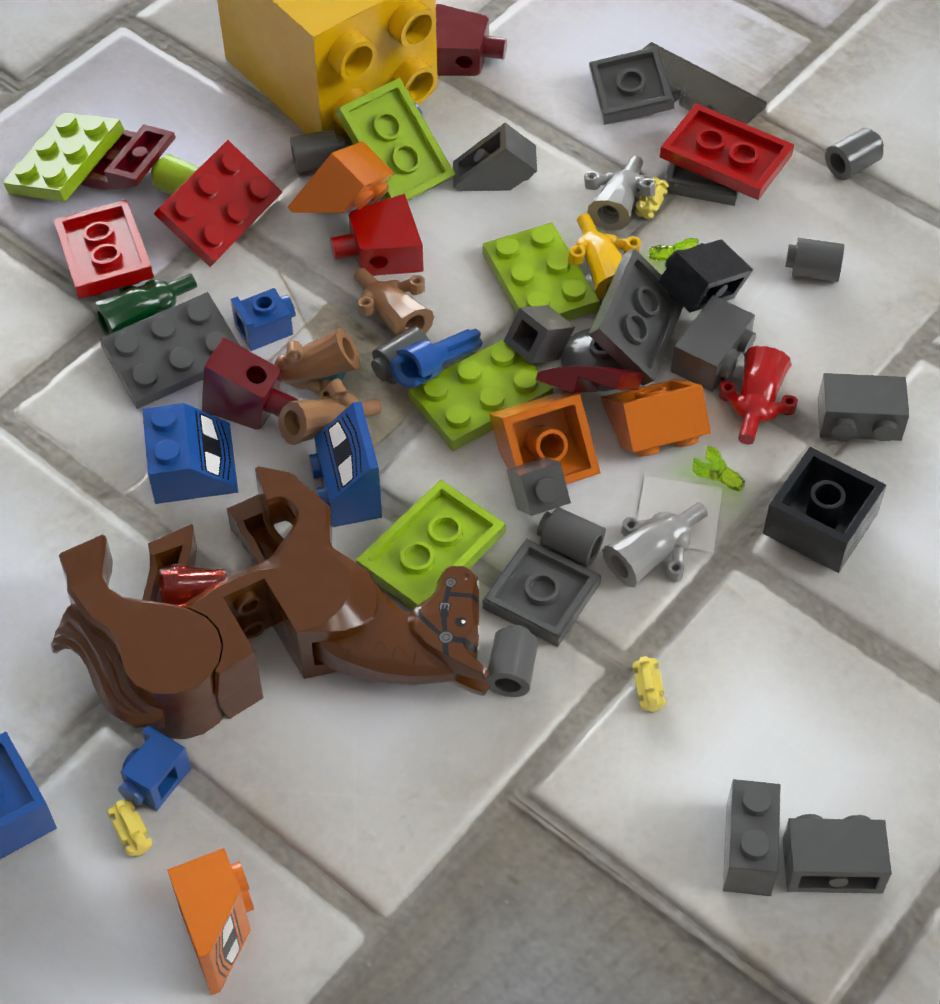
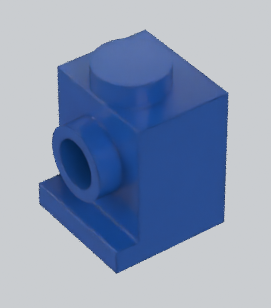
M272 288L241 301L238 296L231 299L235 327L250 351L293 335L292 318L296 316V312L288 295L280 297L276 289Z
M148 725L142 732L145 743L140 749L136 748L131 751L123 763L122 771L120 772L123 783L118 787V791L127 801L133 802L134 805L140 806L144 803L158 811L191 768L185 747Z

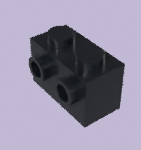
M720 239L706 244L700 243L696 247L685 250L679 249L672 253L665 262L666 270L658 282L668 291L669 296L675 302L681 304L691 313L703 309L713 295L725 301L734 299L753 269Z

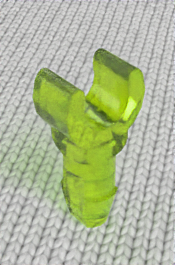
M686 238L681 242H676L674 245L660 244L649 248V259L666 261L672 253L679 249L685 250L696 247L699 240L696 238Z
M707 446L705 459L711 463H703L698 458H694L692 471L696 476L719 480L728 488L738 492L742 491L745 487V480L738 472L727 467L726 462L721 458L722 456L716 448Z

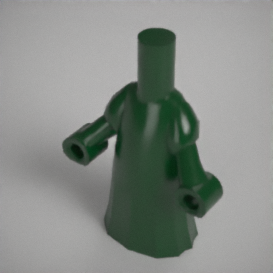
M191 273L169 283L151 279L142 286L128 285L120 287L119 294L92 302V308L98 324L107 336L174 307L176 297L197 288V283Z

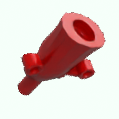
M754 346L747 349V352L744 353L741 394L736 392V384L734 382L723 381L720 384V399L729 401L732 409L743 419L738 440L743 444L749 445L754 443L759 423L773 420L778 414L793 415L796 412L798 399L795 396L784 395L781 402H775L783 380L792 366L790 357L785 352L776 348Z

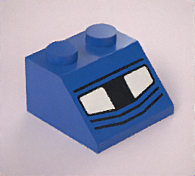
M355 402L314 436L316 453L309 455L313 479L321 478L323 487L317 488V495L330 506L333 527L382 518L379 467L362 402Z
M185 403L142 408L148 477L155 504L239 493L229 422Z

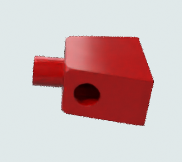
M405 194L365 206L360 210L351 211L348 214L350 234L330 237L334 260L356 256L359 268H365L372 276L424 271L423 244Z

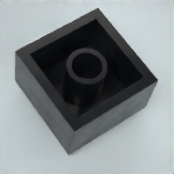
M809 447L770 502L763 534L839 573L878 515L887 485Z

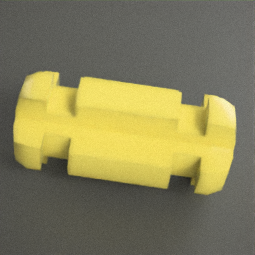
M657 177L652 178L655 180V196H640V200L636 202L637 209L635 213L638 217H644L647 220L653 218V213L657 212L664 200L663 196L668 193L666 189L668 188V183Z
M644 656L633 663L632 670L633 672H638L634 674L638 699H643V701H639V706L643 711H651L652 713L659 711L660 708L666 705V698L661 697L665 693L661 672L659 669L655 670V668H659V662L655 658Z
M119 800L108 809L109 820L115 819L112 820V826L122 846L128 845L125 847L126 854L128 856L140 857L152 848L151 837L145 838L148 836V831L137 811L132 812L135 809L133 802Z

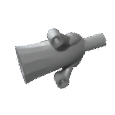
M630 157L625 169L620 172H609L606 175L595 171L585 173L584 182L586 189L597 190L601 185H605L594 201L588 205L587 213L591 215L597 227L607 230H622L629 225L637 192L640 191V195L645 197L655 196V180L639 175L643 166L641 157Z
M697 502L679 515L664 512L657 513L651 519L638 521L634 517L625 518L621 533L625 537L605 545L604 549H602L603 558L608 568L628 587L635 588L642 578L672 553V560L667 564L666 576L672 582L681 581L684 572V552L690 544V528L708 516L707 509L702 503Z

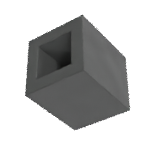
M548 305L519 308L503 342L530 364L559 360L575 326Z
M544 457L507 469L517 510L533 516L571 503L560 462Z

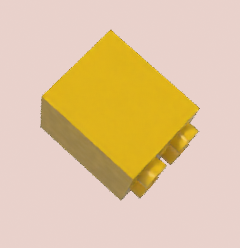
M217 0L225 58L306 134L334 129L336 136L348 137L335 114L337 109L398 78L401 79L416 104L425 101L434 89L438 88L436 0Z

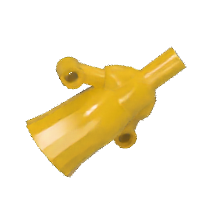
M583 213L576 220L583 236L576 241V245L570 248L568 262L571 265L582 264L585 256L587 267L594 283L596 296L603 300L622 258L618 249L624 250V253L635 248L639 252L641 240L635 236L617 238L614 234L599 232L591 215Z

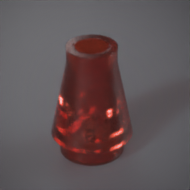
M171 564L170 568L160 569L159 586L162 603L177 606L184 605L211 586L226 579L225 570Z

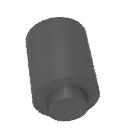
M862 128L828 147L825 152V160L830 172L840 180H847L880 161L883 157V140L873 130Z
M334 129L290 137L291 153L297 174L318 170L332 152L346 148L343 136H336Z
M798 237L796 245H788L785 267L792 268V276L838 282L843 262L844 244Z
M412 326L373 350L371 366L376 376L381 381L387 380L391 384L398 383L392 374L390 363L395 357L399 356L396 351L421 340L430 342L427 335L417 326Z
M557 507L552 513L547 511L541 518L537 528V535L541 536V546L587 567L593 563L598 555L606 533L605 527L560 507Z
M509 625L498 630L494 635L488 665L490 674L485 681L490 685L489 689L496 694L506 697H521L530 691L538 639L526 627Z

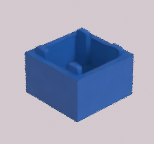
M6 731L0 734V859L57 829L45 799Z

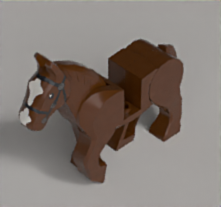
M260 466L256 467L255 473L259 494L226 508L230 530L240 539L243 548L252 557L255 566L220 581L187 603L188 584L195 568L197 544L192 524L148 543L150 569L142 600L122 597L109 589L113 559L105 535L97 536L59 554L71 605L65 610L59 627L55 631L54 639L51 643L52 652L57 654L63 649H71L79 655L88 669L93 686L105 708L123 724L134 728H146L149 725L171 739H188L205 734L219 724L224 715L231 719L262 700L264 697L256 655L248 639L259 636L265 629L273 626L304 679L339 671L371 681L393 684L418 685L451 682L480 696H485L490 688V685L485 681L490 671L477 660L479 651L478 577L469 568L464 566H450L444 569L437 581L435 592L428 599L410 612L403 611L383 594L372 581L367 570L332 547L333 535L330 506L290 472ZM287 521L293 527L287 536L283 538L275 529L274 524Z

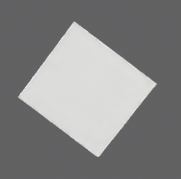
M644 476L637 520L651 519L657 513L664 512L679 515L697 502H700L706 507L708 516L690 528L691 538L688 549L714 553L723 488Z

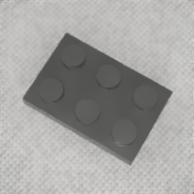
M633 248L623 254L588 335L624 369L642 373L641 385L644 386L654 381L683 306L675 302L669 296L668 291L658 282L662 275Z
M208 292L100 338L103 351L136 409L203 380L204 366L223 337L240 345Z

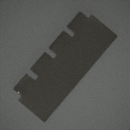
M650 42L643 48L647 49L658 46L674 103L679 100V106L689 111L697 103L744 124H748L767 106L765 100L653 42Z

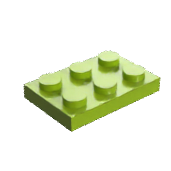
M400 78L339 107L335 112L353 145L363 141L394 172V175L386 183L389 189L384 195L385 200L405 194L407 201H410L456 175Z
M63 113L55 120L45 135L34 144V147L24 159L15 165L13 171L3 181L7 192L13 195L66 202L125 132L120 119Z
M553 222L483 243L482 254L516 314L519 308L548 305L567 321L599 311L600 301L580 267L569 264V249Z
M504 339L442 370L437 378L415 388H408V398L452 451L492 431L490 413L554 393V388L551 385L535 380L539 372L537 368L503 342Z
M440 479L356 559V563L370 573L372 581L413 610L435 592L437 581L444 569L450 566H464L470 569L505 534L506 523Z

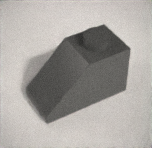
M506 122L453 161V170L456 174L453 177V188L457 191H511L523 181L529 180L537 172L536 145Z

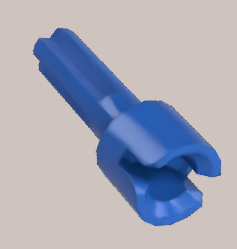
M466 329L434 344L421 340L396 351L399 356L390 362L392 374L400 385L410 389L435 379L441 373L444 365L482 347L481 332L478 329Z

